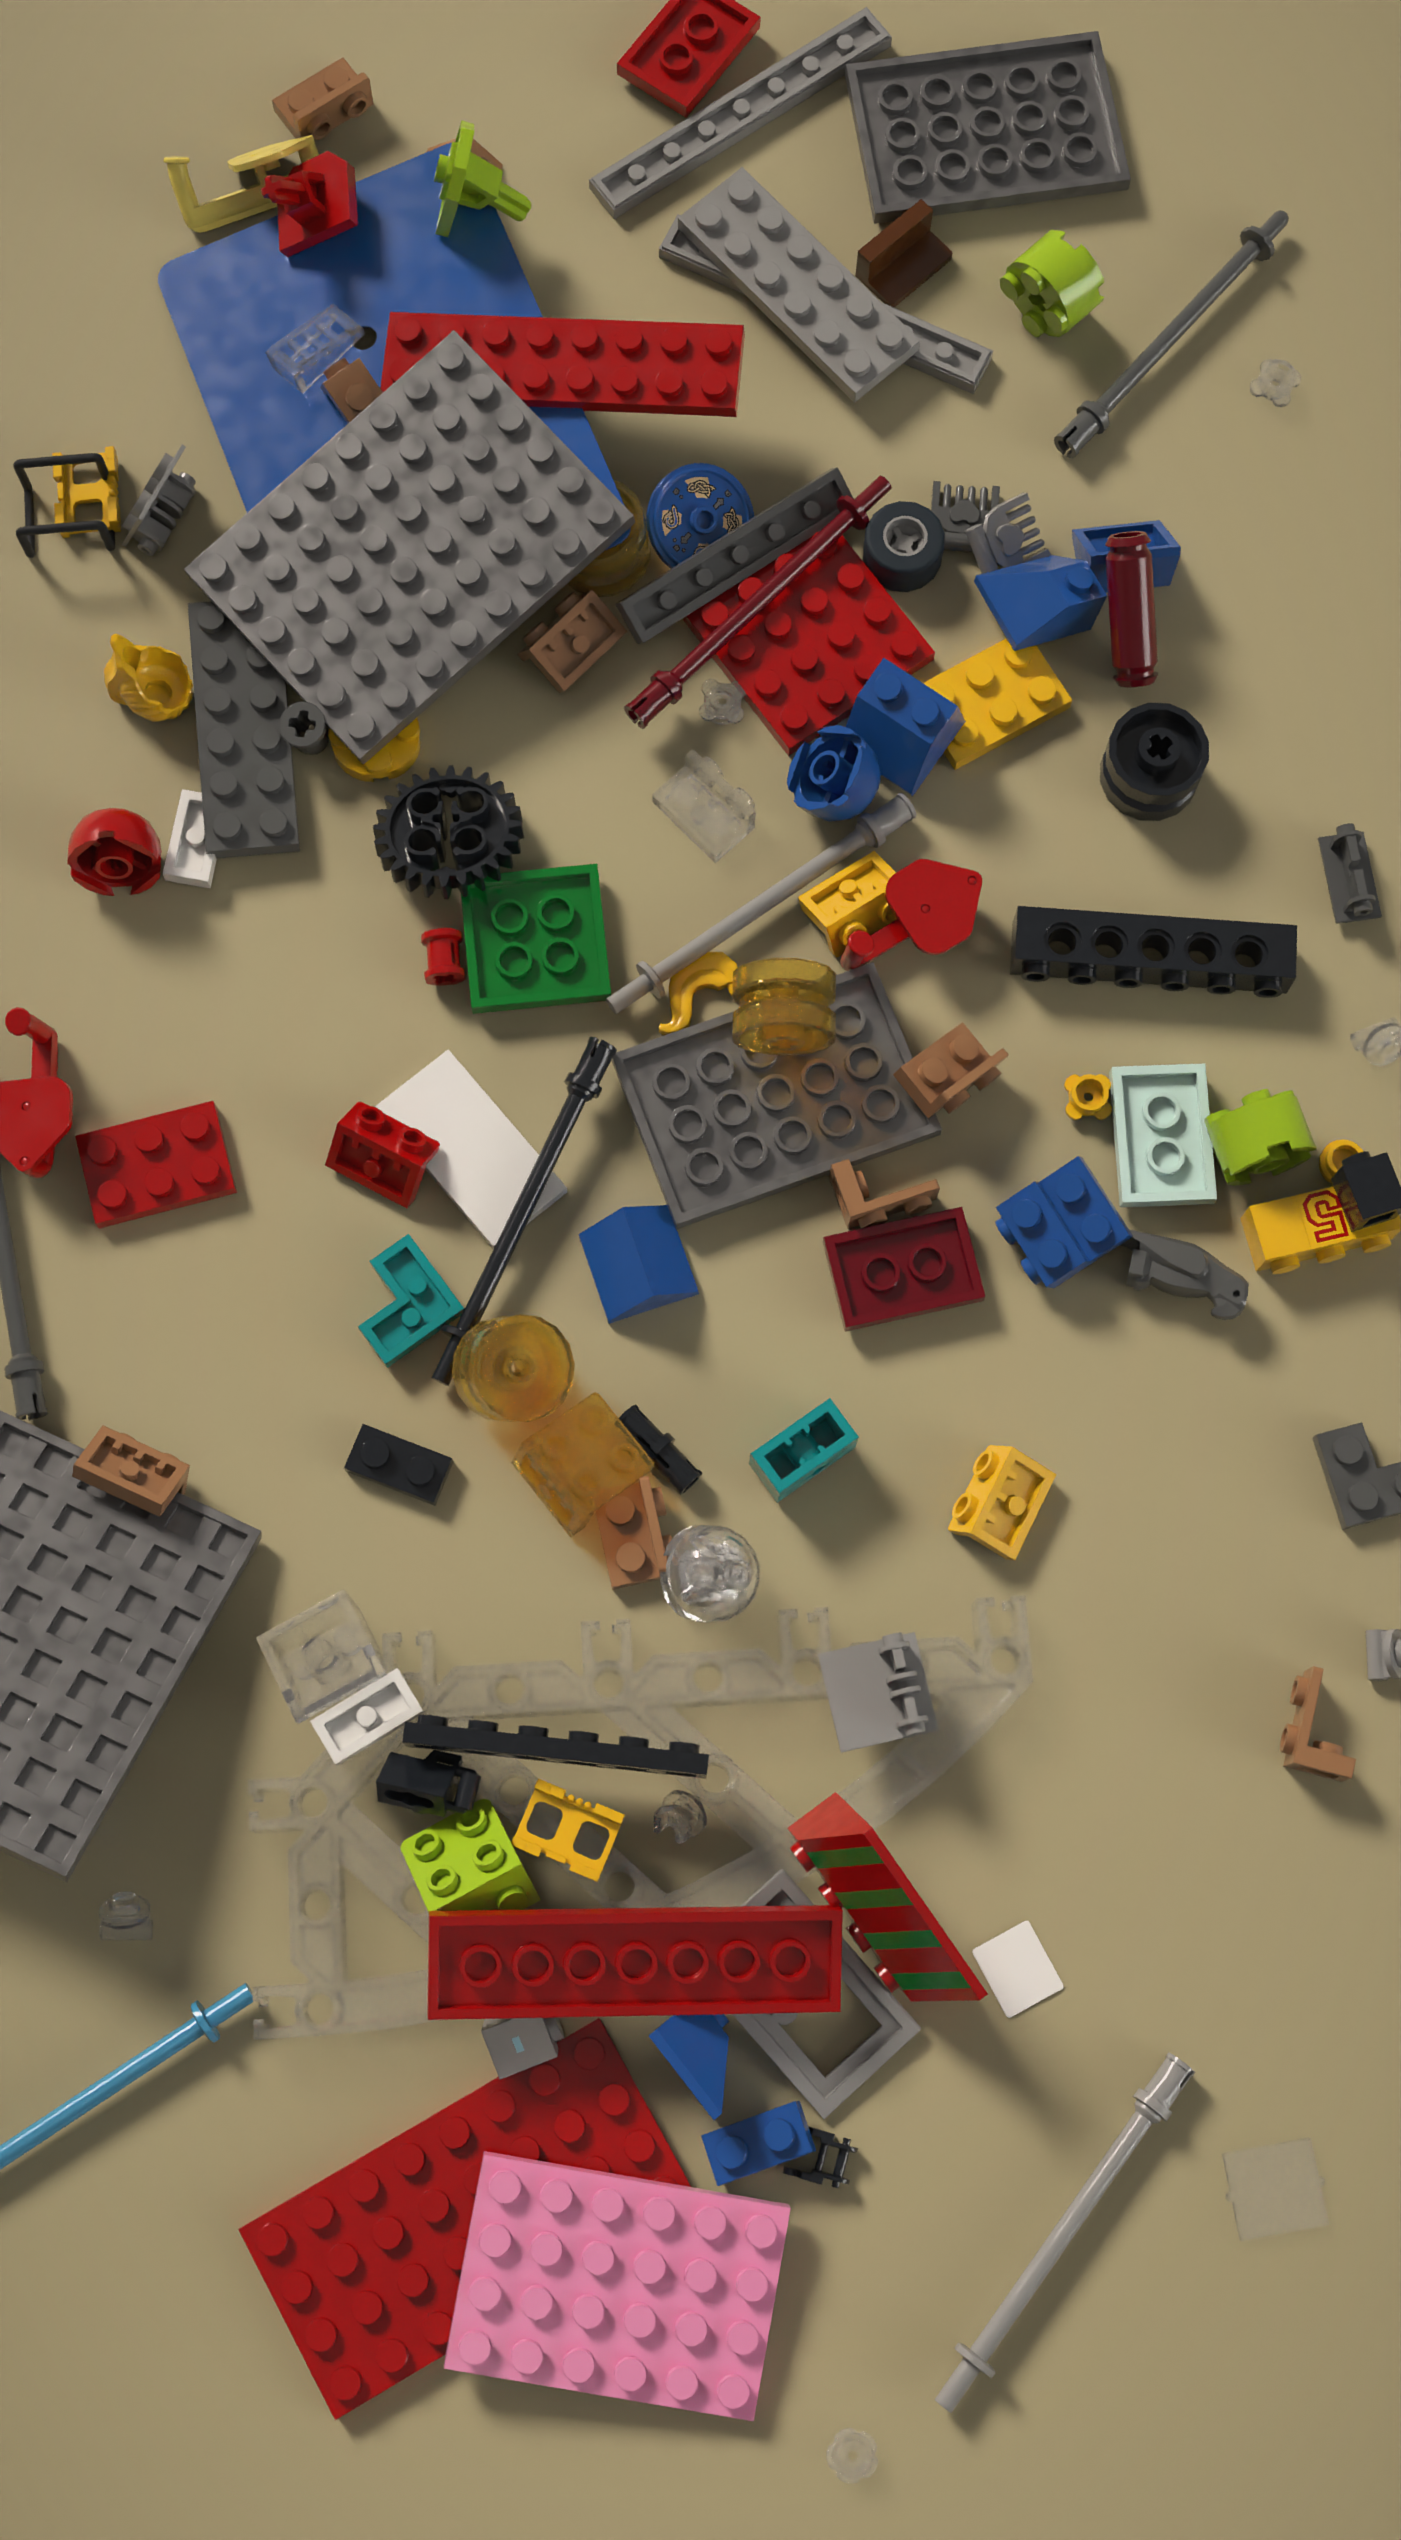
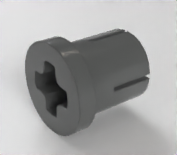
M296 702L285 709L279 723L280 732L284 739L302 753L316 755L322 752L329 742L328 728L322 711L310 702ZM312 724L315 727L314 730H308L309 725ZM300 731L305 732L304 737L300 736Z

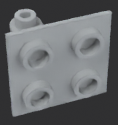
M183 444L174 458L165 453L124 521L122 527L127 529L129 533L122 543L123 546L126 547L130 539L134 538L139 542L137 545L138 549L146 555L153 556L156 551H162L164 543L177 525L173 518L180 519L182 517L184 509L191 497L196 493L194 488L196 481L192 476L181 472L178 476L172 472L186 448Z
M902 1632L883 1636L881 1640L818 1654L841 1753L939 1730L915 1632L903 1635Z

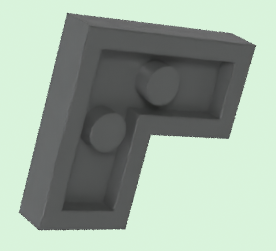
M1362 1422L1316 1434L1312 1438L1342 1530L1401 1514V1462L1377 1468Z

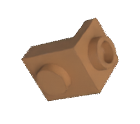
M344 357L323 372L328 380L323 382L320 388L325 395L328 394L347 424L383 393L360 358L349 364Z

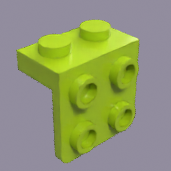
M489 1799L476 1801L472 1812L464 1814L454 1813L407 1838L401 1844V1852L428 1913L429 1911L524 1910L541 1900Z

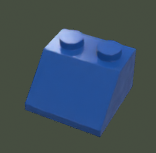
M883 658L858 693L846 727L859 734L877 754L881 776L913 797L966 721L957 705Z

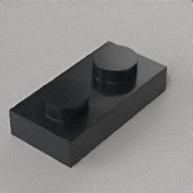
M362 1424L344 1469L346 1472L435 1506L454 1461L451 1457Z

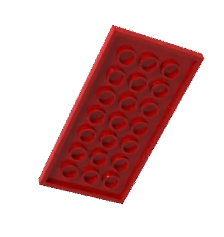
M600 2018L558 2041L559 2050L556 2058L503 2079L495 2078L238 2229L335 2420L446 2355L484 2151L692 2187Z

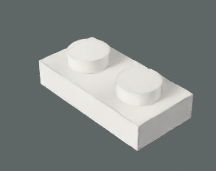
M182 789L163 876L165 881L211 888L217 859L215 854H206L202 793Z
M396 1668L310 1720L333 1762L338 1766L405 1725V1722H410L417 1718L418 1715H422L424 1711L400 1670Z

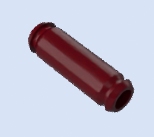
M1142 531L1112 534L1105 546L1110 547V551L1106 556L1112 666L1117 671V675L1113 676V679L1118 686L1126 688L1151 685L1158 676V672L1154 671V667L1158 662L1153 564L1152 553L1147 548V543L1151 542V539L1146 532Z

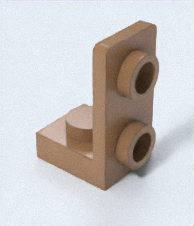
M849 1159L831 1164L829 1180L847 1229L859 1225L860 1228L884 1224L888 1221L887 1216L901 1211H905L906 1215L921 1213L932 1207L931 1201L937 1199L940 1190L937 1179L865 1202L864 1199L869 1198L866 1180L861 1171H853Z
M1313 1666L1305 1670L1303 1676L1297 1675L1292 1686L1290 1704L1296 1705L1293 1724L1287 1723L1281 1736L1279 1750L1281 1753L1286 1754L1283 1767L1343 1782L1352 1779L1356 1759L1342 1755L1343 1747L1336 1744L1314 1741L1312 1747L1307 1746L1324 1670L1323 1668Z

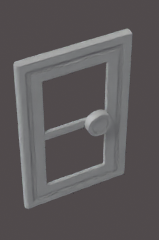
M781 1869L741 1906H804L814 1904L790 1876ZM843 1937L841 1979L878 2020L881 2026L826 2077L780 2026L792 2023L798 2013L732 2014L823 2119L830 2115L921 2030L917 2022Z

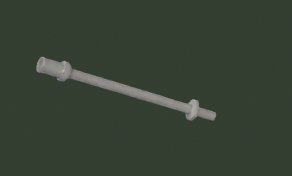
M899 793L894 799L873 813H863L857 818V824L852 833L654 967H651L644 961L636 964L640 976L606 999L610 1009L615 1014H618L648 992H651L658 999L662 998L665 995L662 983L863 846L878 848L884 844L886 836L908 821L916 818L917 814L913 804L903 793Z
M1168 2052L1166 2059L1144 2090L1139 2088L1133 2096L1136 2099L1134 2114L972 2347L968 2348L962 2343H958L954 2349L964 2358L935 2398V2401L950 2413H952L980 2371L990 2378L994 2376L996 2372L987 2363L988 2359L1150 2126L1154 2123H1159L1161 2119L1167 2121L1171 2116L1170 2106L1188 2080L1196 2073L1173 2054Z

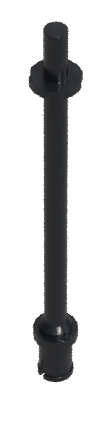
M589 1037L588 1044L574 1073L569 1072L564 1082L567 1085L568 1096L456 1327L453 1325H443L441 1329L444 1334L451 1337L431 1377L441 1384L450 1385L468 1346L477 1349L481 1348L483 1343L474 1336L477 1326L585 1102L591 1101L593 1098L597 1099L602 1091V1087L599 1084L613 1055L617 1052L613 1045L602 1039L598 1044V1038Z

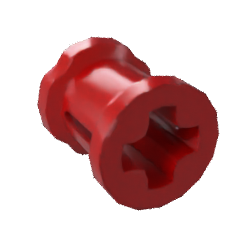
M437 928L421 934V944L427 949L428 970L424 972L427 984L436 986L454 985L466 979L465 971L460 967L459 944L463 942V933L460 930Z

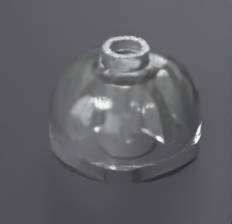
M692 1525L678 1532L667 1545L663 1556L669 1557L666 1562V1572H660V1584L667 1603L677 1615L702 1623L728 1621L741 1614L755 1598L760 1584V1564L755 1550L740 1533L721 1525Z

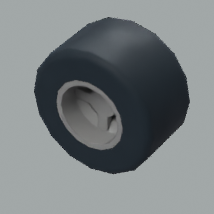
M906 501L885 505L873 514L865 531L863 562L884 588L891 591L910 592L923 588L934 579L941 566L945 543V532L940 519L929 508L916 502Z

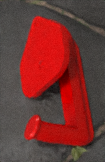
M918 859L893 874L886 885L885 898L897 920L872 935L860 930L853 932L848 938V944L840 959L842 968L845 971L864 966L908 938L912 940L920 951L929 955L945 953L965 941L973 930L982 887L981 875L974 870L928 859Z
M16 1007L7 1013L5 1025L11 1034L16 1036L26 1035L32 1039L31 1078L0 1082V1153L17 1170L33 1178H42L52 1168L55 1146L71 1129L73 1093L70 1086L57 1077V1032L24 1008Z

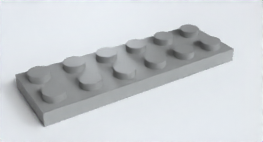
M743 167L678 217V229L854 403L919 351L920 340Z

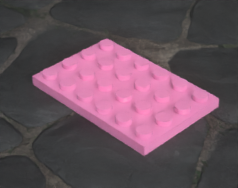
M484 2151L445 2355L444 2369L754 2421L791 2208L789 2204Z

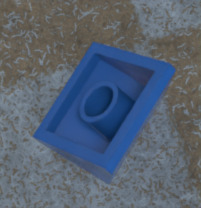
M1160 520L1072 530L1076 559L1088 562L1106 593L1108 592L1106 556L1110 551V547L1105 546L1110 535L1130 531L1146 532L1151 539V542L1147 543V548L1152 553L1154 587L1170 586L1181 555V546Z
M667 1205L622 1207L579 1234V1239L608 1324L699 1294L682 1242Z

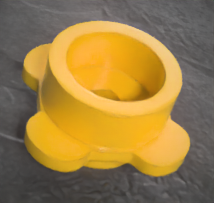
M1087 1074L1081 1077L1078 1075L1069 1076L1064 1083V1088L1069 1095V1103L1065 1108L1067 1116L1073 1120H1079L1082 1116H1095L1099 1120L1108 1118L1112 1112V1106L1108 1103L1109 1089L1111 1087L1110 1080L1102 1074ZM1087 1093L1092 1096V1100L1086 1101L1084 1099V1095Z

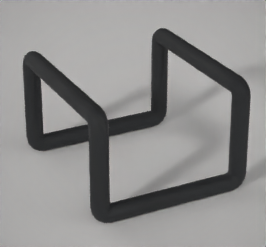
M86 453L27 458L14 462V470L24 489L25 526L19 527L16 530V536L28 558L35 556V535L98 530L108 551L115 549V532L108 530L106 524L99 520L34 525L33 488L24 468L95 462L102 479L107 480L109 472L100 454Z

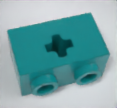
M829 1398L750 1453L749 1465L778 1503L856 1447L859 1436L831 1398Z

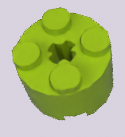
M1050 230L1012 262L1007 267L1006 274L1000 278L1002 292L1014 301L1017 308L1023 314L1022 323L1025 329L1035 337H1040L1043 333L1048 336L1061 337L1104 300V297L1099 295L1098 289L1104 283V277L1097 262L1082 244L1074 249L1069 243L1062 240L1066 233L1060 230Z
M1268 1089L1252 1092L1241 1099L1243 1106L1233 1111L1230 1109L1217 1111L1207 1116L1204 1120L1207 1133L1228 1185L1250 1184L1252 1181L1249 1174L1252 1173L1262 1174L1271 1171L1273 1176L1279 1175L1311 1158L1309 1151L1317 1150L1297 1096L1294 1095L1292 1090L1280 1092L1273 1096L1270 1095Z

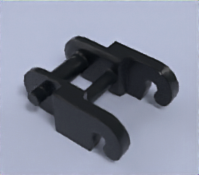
M808 2126L811 2135L819 2137L821 2143L815 2169L813 2168L808 2173L784 2166L783 2173L821 2185L823 2178L833 2180L831 2186L839 2188L840 2183L849 2185L850 2180L843 2176L849 2153L857 2152L858 2148L850 2146L851 2139L843 2138L842 2143L833 2141L834 2133ZM828 2146L839 2149L833 2174L822 2171Z

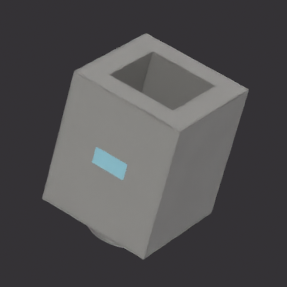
M559 2018L485 2019L481 2030L499 2079L556 2058L559 2050L557 2042L564 2038Z

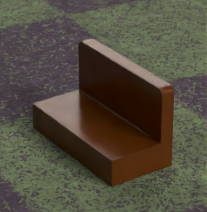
M922 199L858 250L855 276L884 304L891 307H896L952 259L953 252L930 231L933 209Z

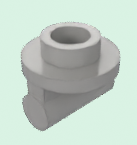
M1366 1630L1368 1680L1401 1679V1630Z

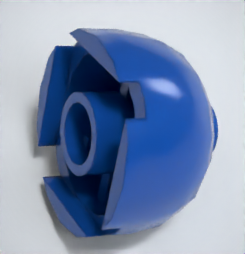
M841 725L824 727L817 731L821 737L816 739L811 745L804 742L798 748L789 767L787 777L788 790L794 793L795 800L793 801L808 814L829 822L848 820L862 813L872 802L879 789L881 772L877 754L852 729Z

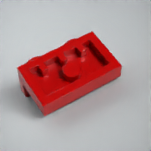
M357 1102L337 1123L325 1166L407 1209L416 1199L426 1165L438 1152L440 1143L426 1136L420 1130L411 1128L384 1114L376 1107L369 1106L363 1102Z

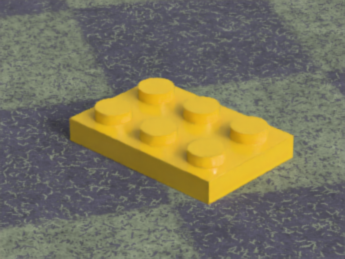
M1007 638L923 683L957 705L966 721L944 751L954 770L1066 711L1072 704L1071 697L1037 645L1014 651Z

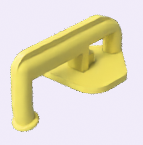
M313 135L268 145L227 161L229 169L234 172H241L253 168L258 184L201 204L198 203L188 173L187 163L190 162V158L171 156L165 157L163 161L167 163L169 179L187 227L192 231L201 233L277 207V203H272L270 199L264 198L261 193V188L265 186L264 179L267 177L265 171L280 167L279 159L298 151L301 163L318 156L319 153Z

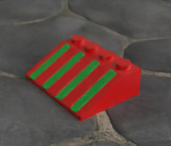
M836 1792L787 1828L796 1841L789 1849L807 1873L813 1868L819 1873L825 1883L817 1889L828 1905L831 1907L840 1906L847 1913L853 1923L845 1929L863 1953L870 1948L875 1953L880 1963L873 1969L891 1993L899 1988L911 2002L980 2001L988 1995L877 1833Z

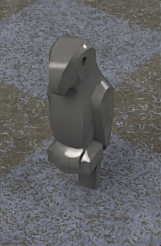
M1130 1230L1133 1235L1132 1238L1119 1245L1133 1251L1126 1286L1133 1287L1134 1290L1139 1291L1147 1289L1151 1285L1173 1296L1185 1298L1208 1297L1215 1307L1211 1309V1315L1222 1320L1234 1319L1244 1310L1248 1297L1249 1283L1243 1276L1224 1265L1199 1246L1135 1230Z

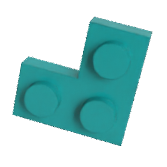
M409 1234L370 1260L371 1266L396 1300L358 1326L362 1335L387 1368L438 1333L443 1325H449L459 1318L464 1311V1307Z

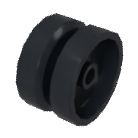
M1146 703L1130 709L1116 722L1100 763V784L1107 800L1121 813L1140 821H1161L1177 815L1191 802L1209 761V740L1202 725L1188 711L1170 703Z

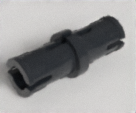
M636 1404L627 1409L614 1423V1427L619 1429L643 1454L641 1460L647 1466L653 1465L677 1489L680 1495L691 1488L702 1476L703 1473L673 1445L675 1439L671 1434H663L641 1412Z

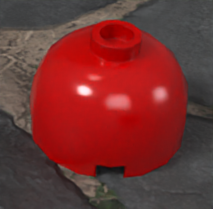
M122 808L96 810L84 816L71 833L67 865L69 864L71 867L70 875L75 882L85 889L101 895L114 896L112 887L132 886L130 895L140 894L153 887L160 878L162 852L160 839L150 822L137 813Z

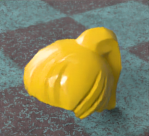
M119 634L111 636L110 644L113 654L104 668V682L110 698L116 703L127 705L133 713L149 721H165L180 716L183 710L188 708L193 696L192 680L181 656L160 646L134 645L127 638Z

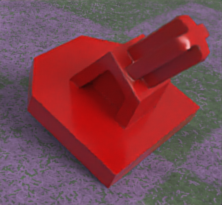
M326 151L293 167L287 177L268 175L265 177V186L261 188V193L264 198L270 199L272 203H277L279 249L285 256L290 257L358 225L355 168L346 160L330 151Z

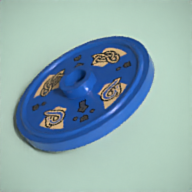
M688 464L671 471L654 489L647 508L646 523L648 536L658 557L672 569L753 518L754 511L745 488L731 473L712 464Z

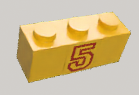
M1334 1186L1249 1206L1240 1218L1256 1272L1271 1268L1272 1274H1282L1300 1267V1261L1317 1258L1319 1264L1336 1261L1346 1256L1345 1251L1362 1247L1364 1253L1379 1251L1391 1246L1390 1240L1401 1231V1219L1398 1215L1395 1219L1351 1232Z

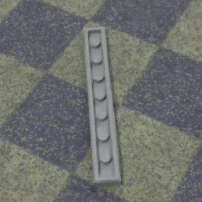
M867 7L595 175L589 179V189L613 219H616L845 76L846 64L869 61L891 47L892 36Z
M678 214L659 247V258L744 294L678 229V217L681 216ZM882 303L920 340L919 351L903 364L974 394L992 359L993 350Z

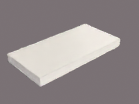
M448 1049L375 1107L384 1114L411 1128L420 1130L426 1136L440 1143L438 1152L427 1163L426 1171L494 1249L539 1154ZM553 1171L528 1223L568 1192L567 1187Z

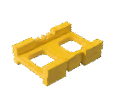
M114 446L105 447L104 453H98L103 457L109 472L107 480H103L101 477L96 483L77 485L74 483L73 470L78 464L53 466V478L58 482V500L60 502L54 503L55 524L76 522L75 508L79 504L101 502L103 509L101 521L106 524L108 530L121 532L120 506L117 496L119 494L117 489V482L119 481L118 457ZM61 452L52 453V456H63ZM98 530L62 532L60 534L63 538H69L70 534L97 532Z
M538 1778L523 1818L512 1839L513 1847L536 1857L543 1853L552 1860L564 1865L566 1863L571 1865L569 1871L598 1882L625 1814L596 1803L595 1808H592L591 1802L587 1801L584 1804L582 1798L575 1800V1796L572 1794L566 1797L565 1789ZM539 1802L554 1806L563 1813L556 1834L550 1840L533 1835L527 1830V1823L532 1811ZM585 1822H592L609 1831V1839L599 1859L593 1860L574 1851V1842L581 1825Z

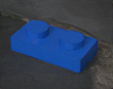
M800 2101L785 2104L701 2135L717 2186L728 2184L816 2152Z

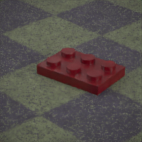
M963 1207L823 1237L824 1250L845 1332L982 1302L986 1297Z

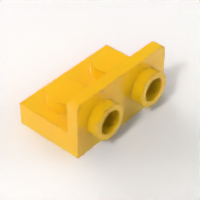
M872 851L798 897L801 910L825 934L829 949L835 957L843 954L848 944V938L853 932L860 930L872 935L897 920L885 898L886 885L891 876L896 872L875 851Z
M989 1445L975 1461L973 1466L974 1475L965 1493L954 1504L952 1510L953 1518L948 1526V1530L955 1535L972 1538L1004 1559L1016 1560L1057 1474L1012 1446Z

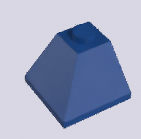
M1055 555L976 575L974 583L1014 651L1091 630L1107 598L1106 592L1087 561Z
M724 2014L672 2015L649 2034V2037L711 2118L715 2120L722 2114L729 2036L722 2028L730 2021Z

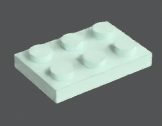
M1205 1063L1111 1067L1109 1078L1111 1082L1110 1091L1120 1208L1214 1204L1217 1200L1213 1146L1204 1122L1205 1118L1210 1115Z

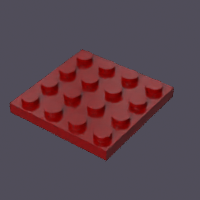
M820 531L685 616L683 621L700 643ZM842 535L712 658L786 754L790 756L804 742L809 743L820 736L817 731L824 727L835 726L850 716L858 693L883 658L912 675L934 660L935 651Z

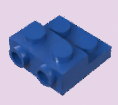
M1077 1156L1040 1182L1034 1181L996 1207L1001 1215V1218L995 1221L998 1230L1010 1245L1018 1242L1027 1256L1020 1261L1024 1271L1035 1285L1043 1281L1044 1285L1048 1288L1057 1287L1133 1237L1081 1156Z

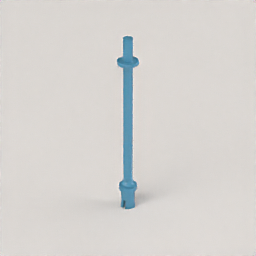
M244 1983L207 2009L198 2000L192 2003V2019L1 2144L0 2170L204 2034L213 2043L218 2041L220 2034L216 2026L256 2001L251 1988L247 1983Z

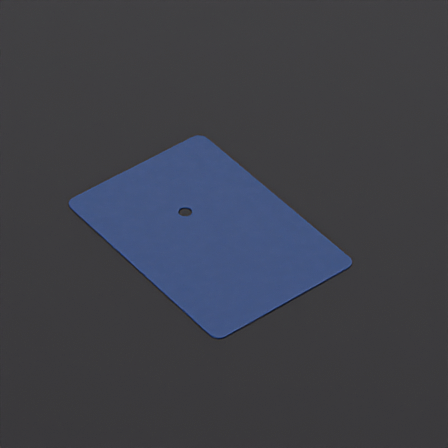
M452 143L445 144L357 181L358 225L290 257L285 256L279 249L277 215L170 260L161 268L158 274L160 290L247 513L347 425V422L328 394L325 395L320 388L322 383L328 380L323 373L325 370L344 357L349 364L360 358L379 388L381 387L390 312L543 317L496 208L488 204L478 210L458 204L449 236L444 237L435 234L442 202L439 199L442 184L434 182L439 155L448 156ZM364 327L373 329L377 334V339L372 347L360 350L352 345L351 339L355 331ZM529 407L624 505L583 408ZM631 527L605 550L622 543L628 537Z

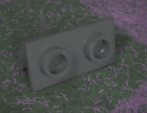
M1347 823L1336 828L1337 835L1319 837L1318 843L1335 923L1340 924L1381 918L1382 914L1364 831L1355 830L1354 824Z

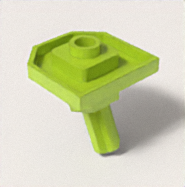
M462 120L455 142L452 141L448 156L439 155L434 182L442 184L439 199L442 202L435 234L444 237L449 236L458 204L478 210L489 204L516 221H523L526 218L532 204L525 195L501 182L503 175L501 169L471 152L474 124Z

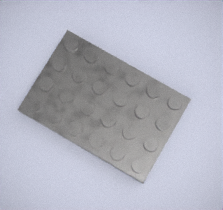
M1098 31L846 64L845 78L874 224L895 221L920 199L933 209V216L1129 189L1131 177Z
M874 962L616 1052L611 1059L676 1229L827 1176L830 1173L831 1164L849 1159L851 1165L855 1166L939 1136L942 1131L936 1114L928 1119L893 1076L901 1066L913 1057Z

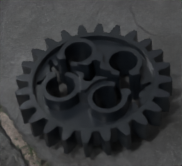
M449 765L445 776H439L433 767L430 768L429 779L423 780L419 775L413 774L414 785L409 788L404 784L398 783L396 786L399 797L389 795L384 797L386 809L376 811L378 824L373 825L377 856L381 859L383 870H391L393 882L406 881L408 892H413L422 885L426 898H429L435 889H441L444 899H449L452 889L458 888L462 896L467 897L469 885L475 884L480 890H486L484 878L487 876L500 881L501 873L499 866L512 869L514 866L512 854L521 853L520 839L524 838L520 806H516L513 792L505 793L502 781L491 785L488 772L474 779L472 767H467L460 776L455 774L453 765ZM441 794L443 796L447 795L450 798L456 795L458 797L459 807L457 801H452L451 804L453 822L450 824V844L457 871L447 866L440 869L437 857L438 854L440 863H445L446 849L444 841L447 839L448 831Z

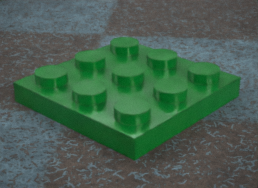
M598 864L501 873L500 881L488 876L484 878L486 890L482 891L475 884L468 886L467 897H463L461 894L472 1014L606 1001L611 996Z

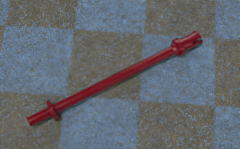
M880 475L855 499L848 495L838 498L836 504L840 513L671 671L658 670L650 677L651 683L630 703L624 706V710L631 721L635 724L640 720L637 723L638 727L644 729L669 703L676 704L682 698V685L851 526L857 530H865L869 523L866 512L891 490L890 482Z

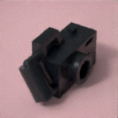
M433 1750L425 1759L390 1752L376 1780L378 1802L411 1809L419 1814L429 1813L445 1817L447 1811L464 1814L473 1810L481 1776L477 1775L473 1769L461 1767L463 1760L460 1755Z

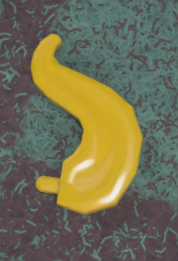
M707 952L673 975L669 982L672 1020L668 1024H660L658 1027L659 1033L665 1036L690 1027L693 996L698 990L709 988L719 991L727 987L732 997L738 996L739 990L736 983L740 982L737 963L723 952Z

